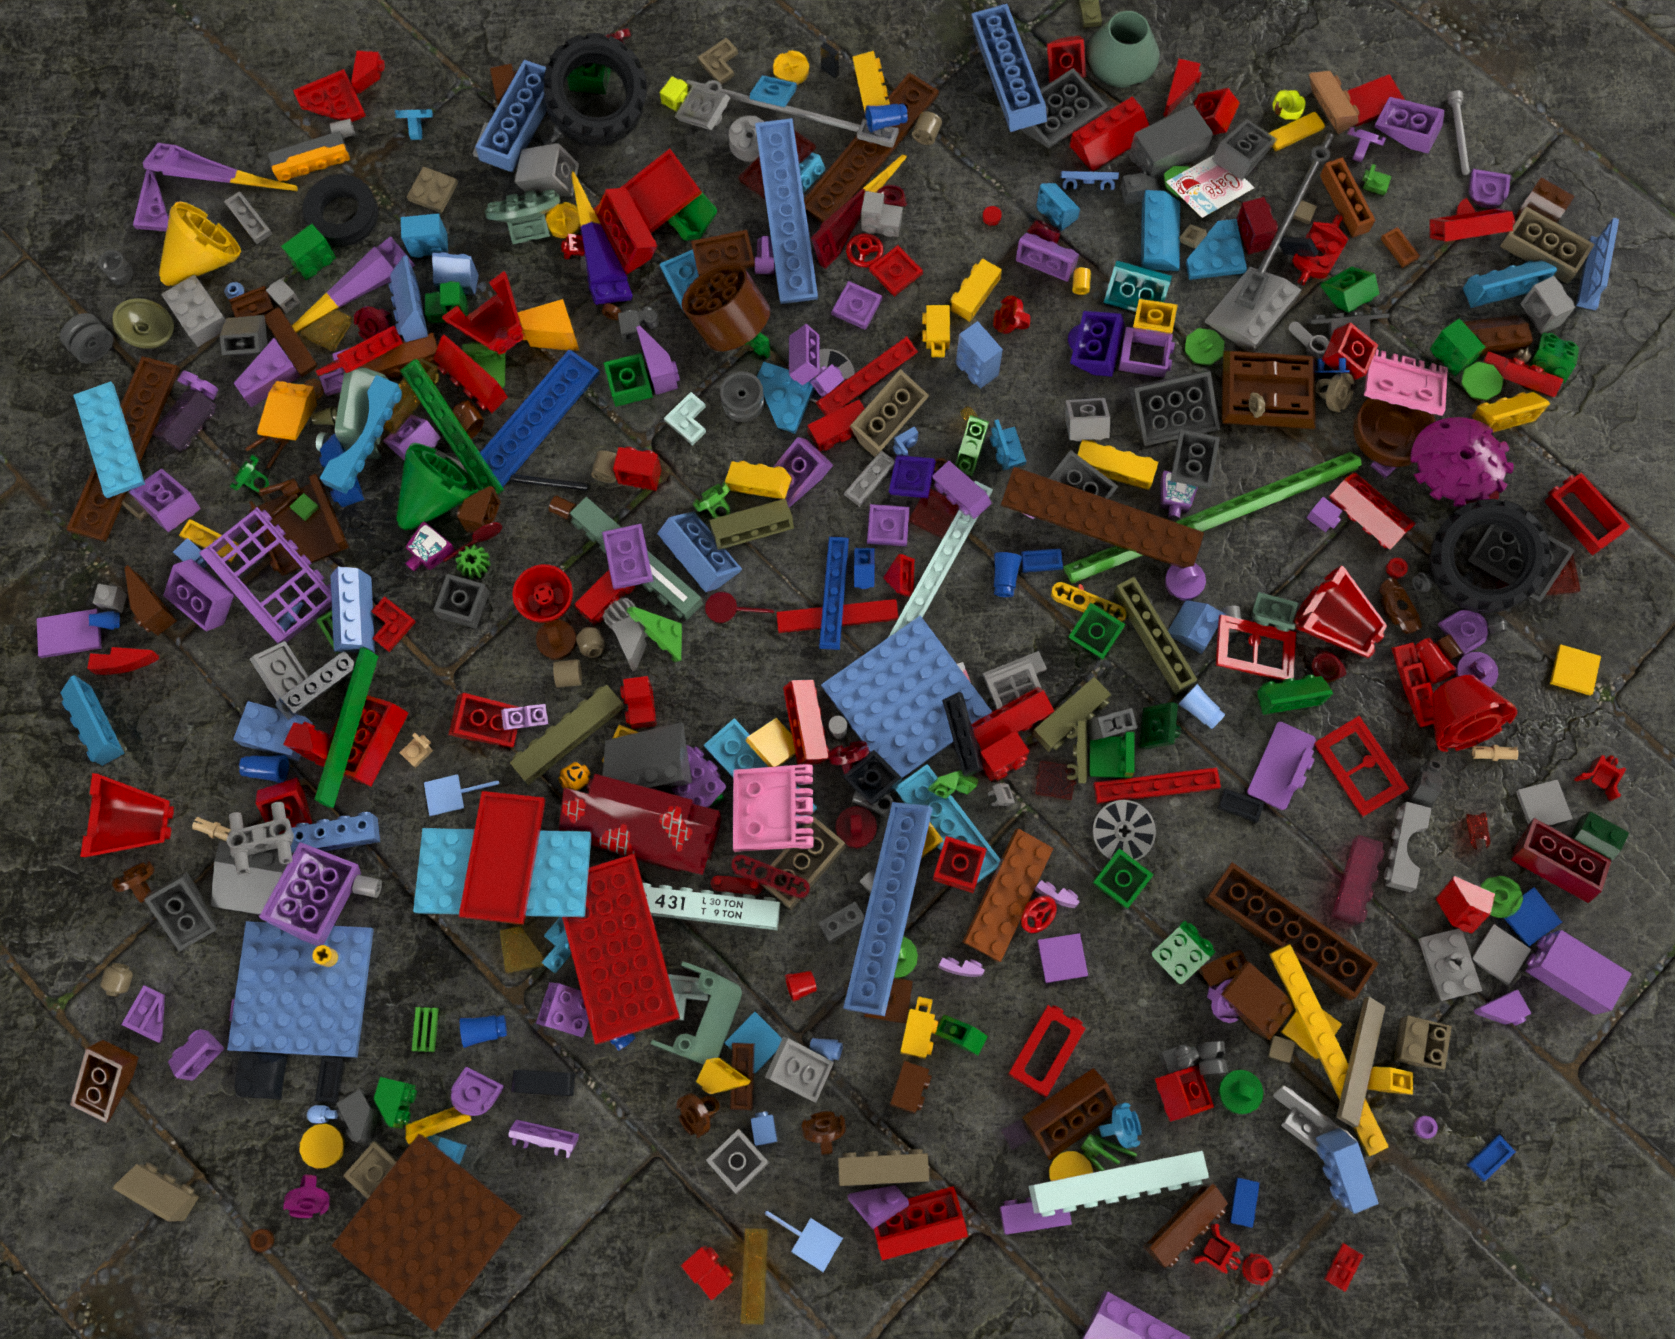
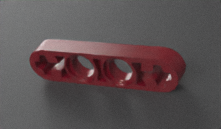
M737 855L732 860V869L737 875L798 899H803L810 893L809 883L803 878L745 855ZM742 860H745V865L751 867V863H754L751 875L747 874L749 869L741 868V870H738L736 862L740 863ZM759 867L767 870V875L762 879L755 876V871ZM778 875L786 877L787 882L784 886L780 887L775 884L774 881ZM790 879H794L792 883L796 886H800L803 883L806 891H801L800 894H797V889L791 887L790 891L786 889L790 885Z

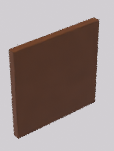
M893 978L885 1016L865 1013L864 1017L907 1024L913 981Z

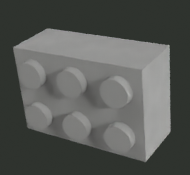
M195 274L161 294L197 347L221 333L225 318Z

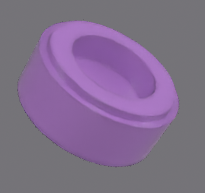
M1420 1116L1413 1123L1414 1132L1420 1138H1432L1437 1133V1123L1429 1116Z

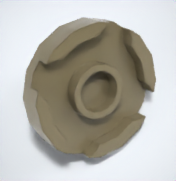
M1339 372L1332 380H1319L1315 385V391L1320 398L1326 399L1328 409L1340 412V409L1345 410L1351 402L1354 391L1350 389L1351 384H1354V379L1349 373ZM1324 385H1329L1326 392H1320Z

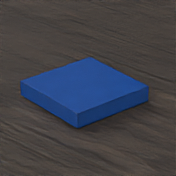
M1535 887L1523 894V902L1520 909L1514 915L1504 918L1527 947L1562 923Z

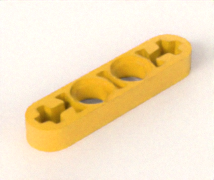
M1058 582L1052 587L1051 597L1058 603L1083 613L1090 602L1093 604L1100 603L1104 611H1107V607L1110 608L1108 613L1114 616L1116 611L1120 612L1119 616L1121 617H1118L1120 621L1124 622L1126 618V610L1118 604L1063 582ZM1060 588L1063 589L1064 594L1058 596L1057 591H1059ZM1072 592L1071 597H1070V601H1069V600H1067V598H1068L1069 593ZM1081 595L1085 602L1079 605L1074 602L1073 598Z

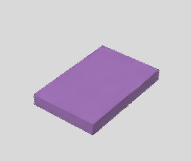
M642 524L602 532L614 590L653 581Z
M92 609L37 618L38 656L46 658L101 649V627L89 626V614L100 613V611Z

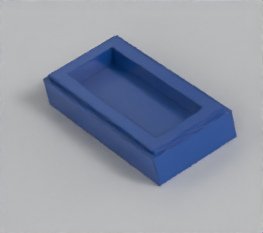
M1061 548L1021 551L1023 573L1063 569Z
M1496 1135L1467 1165L1482 1182H1485L1515 1153V1150L1501 1135Z
M1236 1178L1229 1223L1253 1228L1259 1182Z

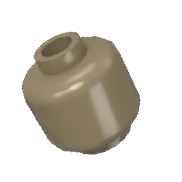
M585 627L576 637L579 650L584 656L590 658L597 657L605 648L604 638L597 628Z
M113 963L105 968L100 986L106 991L107 995L118 997L119 994L126 993L129 990L133 973L129 970V966Z

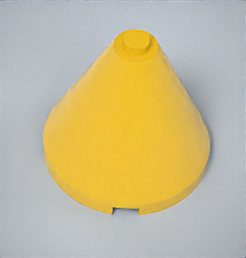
M176 202L169 213L159 270L160 280L167 286H176L194 274L198 277L236 261L241 253L240 246L221 224H213L207 219L208 214L185 202Z

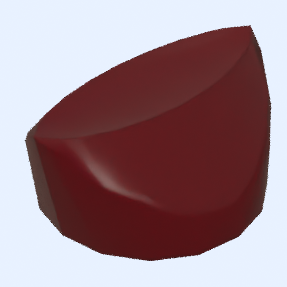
M887 185L877 191V193L884 194V204L899 207L907 206L904 191L900 187Z
M1036 219L1027 230L1030 234H1035L1043 240L1052 241L1056 244L1061 234L1058 229L1039 219Z
M1318 650L1312 661V671L1316 677L1322 676L1326 682H1333L1346 676L1347 673L1344 665L1334 654L1325 650Z

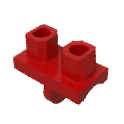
M1341 1243L1324 1280L1346 1292L1364 1255Z

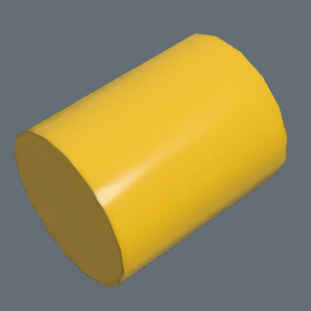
M1077 268L1074 270L1073 293L1078 295L1089 293L1091 271L1089 269Z
M320 945L313 951V960L324 967H332L338 961L336 950L326 945Z

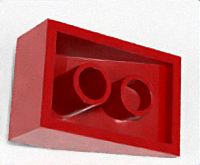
M461 693L457 695L448 735L513 748L518 729L504 730L501 710L519 707Z

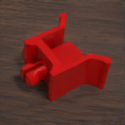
M1601 755L1594 759L1587 773L1580 774L1574 780H1587L1593 776L1592 783L1602 789H1606L1608 801H1613L1621 796L1617 785L1624 775L1626 768L1618 769L1615 767L1618 764V759H1613L1614 756L1610 755L1605 759V756Z
M1212 1223L1213 1237L1227 1246L1225 1247L1211 1238L1203 1252L1215 1260L1217 1264L1203 1255L1192 1258L1191 1263L1198 1264L1201 1261H1205L1221 1273L1227 1274L1226 1264L1233 1270L1238 1268L1229 1259L1238 1265L1241 1263L1238 1257L1232 1256L1233 1252L1240 1251V1246L1220 1236L1219 1224Z

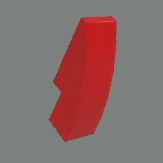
M112 647L110 655L90 653L87 669L95 675L125 673L159 660V655L152 650Z

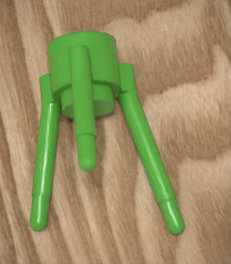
M1090 1134L1081 1147L1085 1151L1083 1155L1099 1171H1104L1105 1169L1092 1155L1097 1157L1100 1153L1114 1163L1120 1164L1118 1159L1102 1149L1104 1147L1102 1144L1132 1157L1137 1156L1136 1153L1104 1140L1097 1134L1095 1137Z

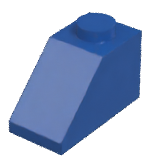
M854 548V587L861 589L874 587V548Z

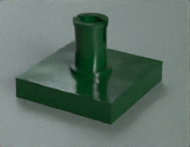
M1169 702L1143 708L1139 748L1151 749L1174 744L1175 738H1178L1181 734L1179 732L1181 727L1176 725L1178 704Z

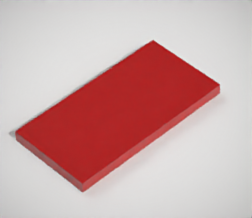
M668 149L620 187L627 189L650 233L702 194L699 187L671 149ZM599 205L593 209L595 213Z
M481 792L459 911L460 918L524 925L546 800L544 797Z

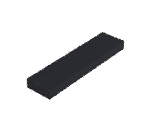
M957 692L943 699L942 702L963 776L968 777L984 770L963 693Z

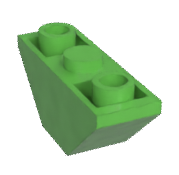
M971 415L955 466L964 474L973 476L987 436L989 421Z

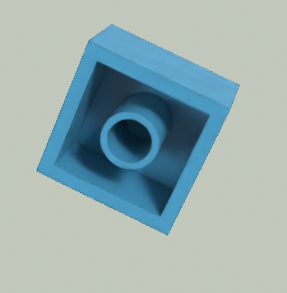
M439 213L401 217V238L410 257L419 258L432 255L433 253H448L447 231Z

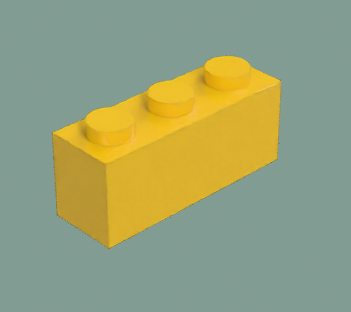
M982 258L979 264L976 263L973 266L969 278L963 280L960 291L958 293L955 292L951 297V311L971 322L1001 279L1002 269Z
M732 461L725 483L734 492L785 499L792 478L786 469L780 466L772 468L760 463L753 465L746 461Z

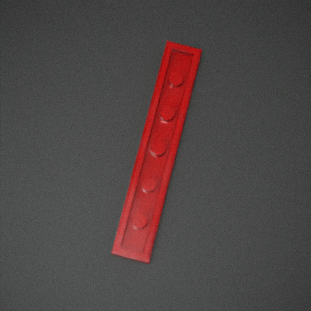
M906 336L819 399L816 404L825 416L841 409L918 352Z
M896 599L846 604L843 606L842 626L896 621L899 619ZM823 607L776 612L778 633L821 629Z
M1217 767L1094 782L1093 784L1097 804L1221 788Z

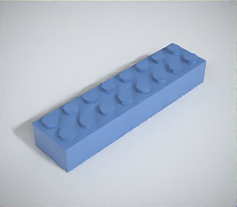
M1008 4L972 13L974 33L1010 132L1047 122L1046 105Z

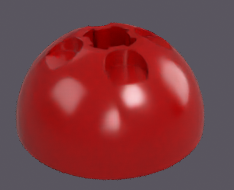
M547 564L536 565L525 570L517 578L513 587V602L520 614L528 620L537 623L552 622L563 616L569 609L573 598L572 584L567 574L558 567Z

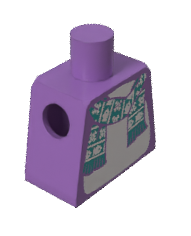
M1163 471L1160 479V507L1169 509V519L1179 520L1181 512H1189L1198 487L1170 481L1172 472Z

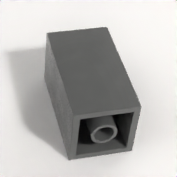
M1191 105L1136 132L1133 137L1129 157L1137 165L1140 173L1158 179L1164 176L1172 166H1184L1206 155L1213 133L1195 106Z

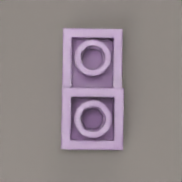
M545 704L501 710L504 730L548 724Z
M1042 880L1034 889L1042 896L1052 897L1059 905L1075 908L1079 904L1078 896L1070 889L1065 890L1063 888L1057 894L1055 892L1056 888L1051 883H1044Z
M950 957L947 959L942 958L938 968L949 973L967 977L982 976L985 971L981 968L982 964L972 959L970 962L965 960L963 966L960 967L958 966L959 962Z

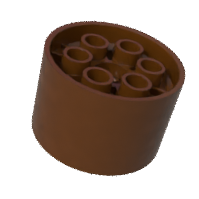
M724 263L707 270L692 282L682 299L684 313L707 345L715 351H729L748 343L764 328L770 316L768 302L746 269L738 263Z

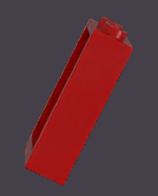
M1490 209L1429 219L1430 238L1446 242L1513 231L1515 218L1513 211Z
M1582 473L1576 477L1573 475L1569 476L1562 482L1564 484L1562 487H1554L1548 492L1549 497L1544 501L1592 556L1630 528L1629 524ZM1569 493L1575 494L1608 531V534L1597 540L1561 499Z
M1048 1005L1007 1074L1043 1097L1048 1096L1086 1029L1082 1026V1021L1073 1016L1068 1018L1063 1014L1064 1011L1055 1005H1052V1007ZM1055 1020L1069 1028L1070 1034L1044 1080L1038 1081L1026 1074L1024 1069L1051 1021Z

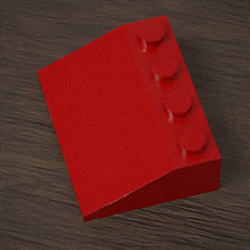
M367 695L343 776L371 787L404 724L408 712L394 703ZM339 717L328 737L333 740ZM315 762L316 765L324 768L325 764Z

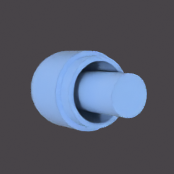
M315 1105L307 1111V1118L312 1123H325L329 1119H337L338 1114L337 1110H330L325 1105Z

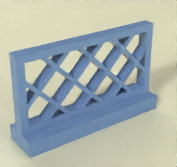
M1613 218L1599 237L1591 236L1588 240L1595 245L1584 261L1576 306L1591 310L1598 308L1600 294L1607 287L1619 223L1617 218Z

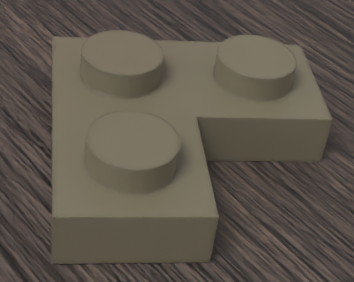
M725 38L697 58L709 75L723 85L734 77V71L726 62L738 55V50L728 38Z

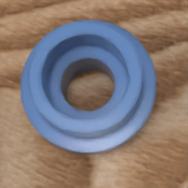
M232 282L225 288V295L228 299L244 294V288L238 282Z

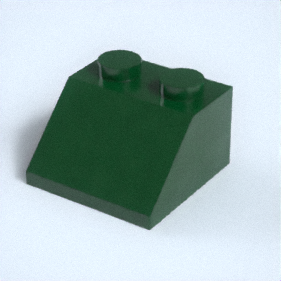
M1590 811L1580 817L1570 838L1613 861L1622 850L1630 832Z

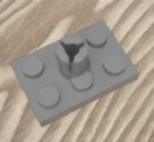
M693 85L675 117L679 121L712 130L715 125L717 126L721 122V113L727 107L730 97L722 92Z
M285 641L249 659L276 701L308 678V675Z
M1455 929L1418 939L1439 1002L1482 991L1462 930Z
M783 1036L765 1078L816 1103L834 1062Z

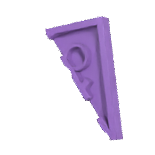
M146 169L133 226L136 229L166 231L168 215L156 175L153 170Z

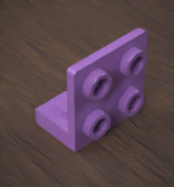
M549 982L536 1024L583 1037L589 1019L582 992L559 983Z

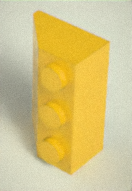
M1522 392L1510 399L1504 397L1492 404L1488 402L1483 403L1477 407L1472 417L1474 420L1491 427L1494 433L1536 421L1550 403L1535 392L1527 394Z

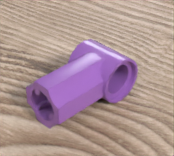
M769 236L758 238L755 274H775L772 242Z

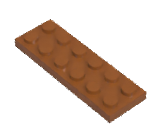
M1019 828L1015 829L962 941L963 943L997 962H1001L1021 920L1024 908L1029 902L1053 851L1052 847Z

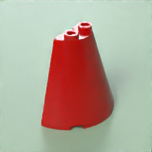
M505 271L489 282L497 294L472 313L465 316L460 308L456 306L442 316L449 325L498 354H504L523 339L522 326L510 281Z
M1341 565L1324 577L1326 581L1319 586L1316 585L1303 601L1294 618L1295 628L1355 654L1370 658L1375 652L1374 643L1382 640L1384 637L1383 632L1387 625L1347 570Z
M92 773L90 787L92 801L87 835L83 836L80 857H91L163 843L165 839L170 840L172 828L168 827L169 819H173L174 806H170L169 800Z

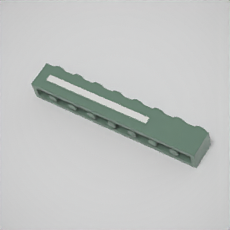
M587 497L570 512L571 523L578 530L582 528L590 541L593 543L595 541L598 542L600 549L606 554L602 532L621 527ZM647 550L653 581L643 583V587L651 593L653 591L657 594V599L664 606L668 604L675 616L679 619L683 617L687 621L703 605L702 598Z

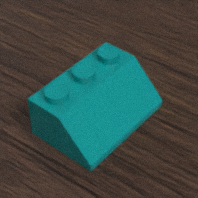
M1116 260L1103 303L1134 312L1137 311L1139 299L1164 303L1172 276Z

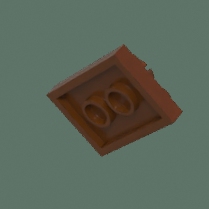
M747 230L691 241L698 276L724 263H738L745 269L755 267Z

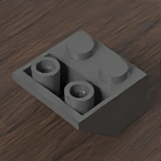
M265 316L226 318L220 334L222 355L228 357L259 355L267 346Z
M359 1089L336 1103L339 1108L337 1114L342 1121L346 1122L348 1126L346 1131L352 1141L355 1140L356 1143L368 1144L372 1141L381 1112L374 1101L372 1092Z

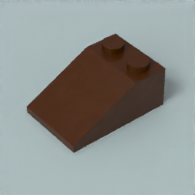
M127 565L124 568L130 608L135 614L133 619L139 626H143L148 633L152 631L158 636L177 622V620L144 578Z
M1248 961L1245 962L1221 993V996L1251 1031L1268 1040L1272 1038L1295 1008L1286 994Z
M105 1040L87 1047L70 1105L105 1123L109 1122L134 1076L139 1057Z

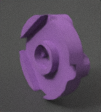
M182 371L177 379L179 383L187 387L190 385V390L194 393L201 395L203 392L205 397L214 400L219 390L217 387L206 380L203 381L197 378L198 376L188 371Z

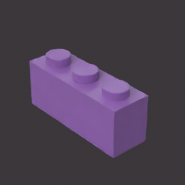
M807 324L789 336V375L802 386L820 374L819 334Z
M950 461L932 475L935 489L940 494L944 492L947 495L946 498L953 505H959L958 508L965 516L969 514L975 519L992 504L987 493Z
M1031 1197L1026 1198V1203L1018 1204L1017 1199L1004 1201V1206L999 1207L1005 1235L1072 1224L1070 1212H1063V1208L1055 1210V1215L1042 1217L1041 1213H1034Z

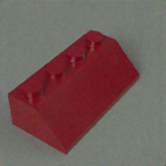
M1536 818L1531 820L1516 844L1511 858L1513 862L1587 903L1591 902L1602 892L1612 861Z

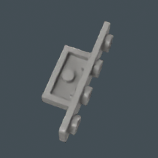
M1282 1085L1274 1092L1273 1097L1290 1109L1281 1126L1317 1153L1316 1146H1318L1316 1137L1335 1130L1339 1126L1332 1122L1329 1117L1316 1110L1312 1104L1295 1094L1292 1089Z

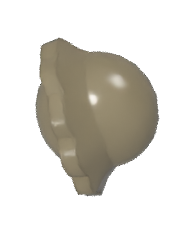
M1252 392L1249 399V409L1255 418L1262 416L1265 412V401L1258 393Z

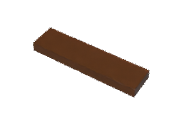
M279 307L265 315V322L302 377L319 367Z

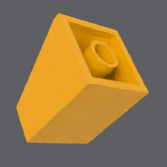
M563 299L518 312L523 340H528L530 347L579 350Z

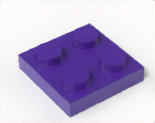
M896 455L889 493L898 496L928 498L936 463L935 459Z

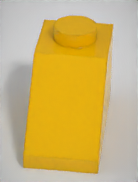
M718 1057L706 1060L696 1082L702 1086L705 1092L714 1094L749 1085L750 1080Z
M1372 1067L1367 1089L1378 1092L1413 1095V1072L1391 1067Z

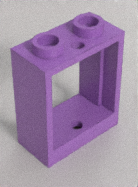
M1126 327L1118 370L1164 378L1166 372L1171 370L1172 360L1169 359V355L1173 354L1175 342H1172V334ZM1132 342L1164 347L1161 366L1129 361Z

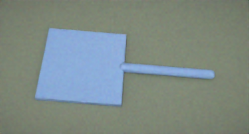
M457 774L424 782L429 816L463 809L462 793L498 785L499 781L461 789Z
M766 1211V1216L799 1236L791 1252L824 1272L843 1238L810 1218L803 1232H800Z

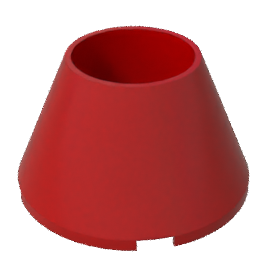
M1470 674L1445 682L1432 695L1435 742L1438 749L1444 752L1448 751L1447 748H1455L1456 751L1480 744L1502 731L1501 726L1507 721L1511 724L1517 716V709L1514 704Z

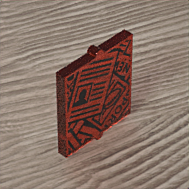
M1040 761L1039 772L1036 776L1037 786L1035 795L1072 800L1073 787L1076 785L1074 779H1067V776L1070 774L1074 775L1075 769L1067 768V765Z

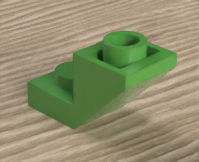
M960 770L938 777L928 787V790L945 799L955 790L968 795L977 786L979 779L973 776L965 777Z

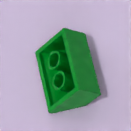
M1307 675L1302 677L1301 680L1289 678L1278 684L1274 682L1264 683L1257 691L1262 714L1267 715L1323 705L1333 692L1322 676Z

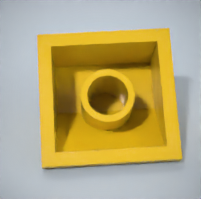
M1139 299L1133 328L1172 334L1177 305Z

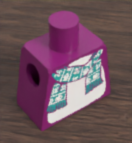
M423 521L406 545V549L412 557L405 564L413 572L421 564L427 569L432 570L443 561V558L453 553L455 549L450 542Z

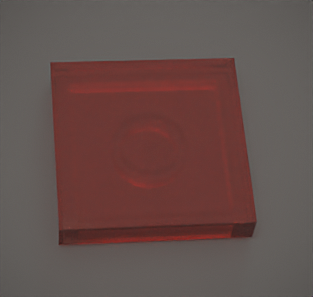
M930 489L928 498L920 499L909 518V522L943 539L959 511V505H953L946 496Z

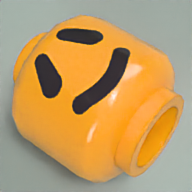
M573 762L560 771L558 780L563 789L565 787L578 791L588 785V776L591 774L586 765L581 766L578 762Z

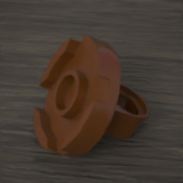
M555 620L544 623L540 627L536 635V645L540 653L551 660H562L570 656L574 647H576L577 636L573 627L567 622Z
M144 862L125 870L123 872L124 876L121 879L114 878L111 885L116 892L126 891L131 888L138 901L143 903L145 902L144 898L151 892L145 880L154 873L155 869L151 862H148L147 865Z
M691 1093L680 1097L676 1104L677 1109L680 1107L681 1115L678 1117L683 1128L690 1135L696 1134V1138L709 1132L710 1119L716 1115L720 1107L718 1100L713 1096H705L699 1099ZM704 1103L711 1104L714 1111H707Z
M832 1111L814 1113L811 1115L810 1120L806 1121L805 1119L802 1123L804 1138L810 1142L820 1143L822 1155L833 1154L831 1141L842 1137L846 1131L844 1117L841 1114L840 1117L835 1116Z

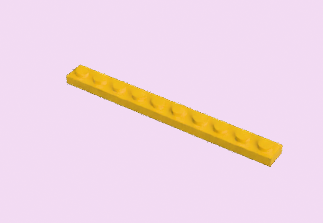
M1286 945L1269 953L1340 1100L1349 1064L1291 945ZM1365 1099L1359 1127H1353L1366 1156L1370 1157L1389 1146Z

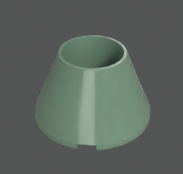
M1122 11L1114 15L1092 35L1086 49V61H1088L1091 67V72L1102 82L1115 87H1130L1132 84L1145 82L1154 74L1160 57L1158 44L1147 20L1141 14L1134 11ZM1118 40H1126L1133 44H1123L1118 42Z

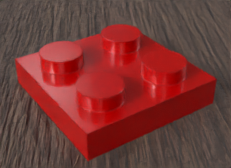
M898 245L869 267V271L894 297L923 274V270Z

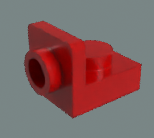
M568 234L566 239L562 241L561 251L564 252V259L569 260L571 255L584 256L582 235Z

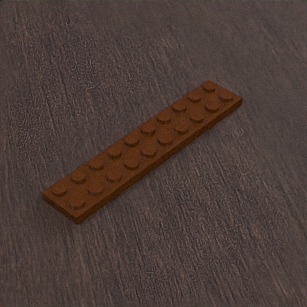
M909 72L887 98L890 104H904L907 108V122L892 126L899 130L893 148L857 139L856 136L804 198L806 213L823 223L862 190L916 124L920 113L926 111L939 96V90Z
M143 356L121 402V409L139 464L180 371L177 365ZM94 464L66 530L70 533L106 542L122 506V501H124L128 491L106 498Z
M1017 467L1012 469L1000 505L1182 569L1194 566L1204 535L1202 531Z

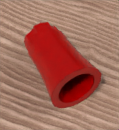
M1431 638L1424 639L1415 645L1417 657L1422 662L1431 685L1447 679L1457 671Z

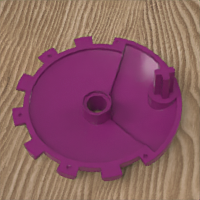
M1464 417L1438 420L1423 429L1412 446L1411 462L1417 463L1419 473H1415L1414 476L1419 484L1425 482L1432 489L1430 493L1432 497L1439 501L1442 496L1454 500L1453 506L1462 507L1466 505V501L1490 499L1488 496L1495 490L1502 493L1506 489L1508 484L1503 482L1506 473L1512 474L1514 465L1507 462L1505 452L1509 451L1508 444L1505 441L1499 443L1491 435L1493 429L1480 421Z

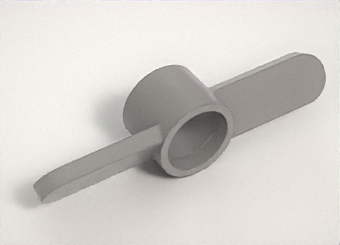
M1292 322L1289 325V330L1307 347V355L1315 356V360L1323 359L1329 344L1328 339L1322 335L1313 337L1300 323ZM1312 344H1319L1322 346L1323 351L1314 349Z

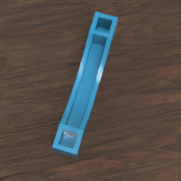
M378 375L375 376L367 391L369 414L362 434L346 452L328 462L320 477L325 485L347 494L349 489L353 488L355 477L358 472L363 470L367 455L372 453L374 442L377 437L379 438L382 435L386 420L388 421L391 418L393 407L396 403H399L402 397V391L398 384Z

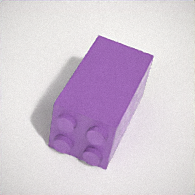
M1562 930L1554 933L1551 932L1546 936L1543 935L1537 943L1539 948L1527 960L1526 964L1528 967L1525 971L1594 1015L1612 1011L1632 975Z

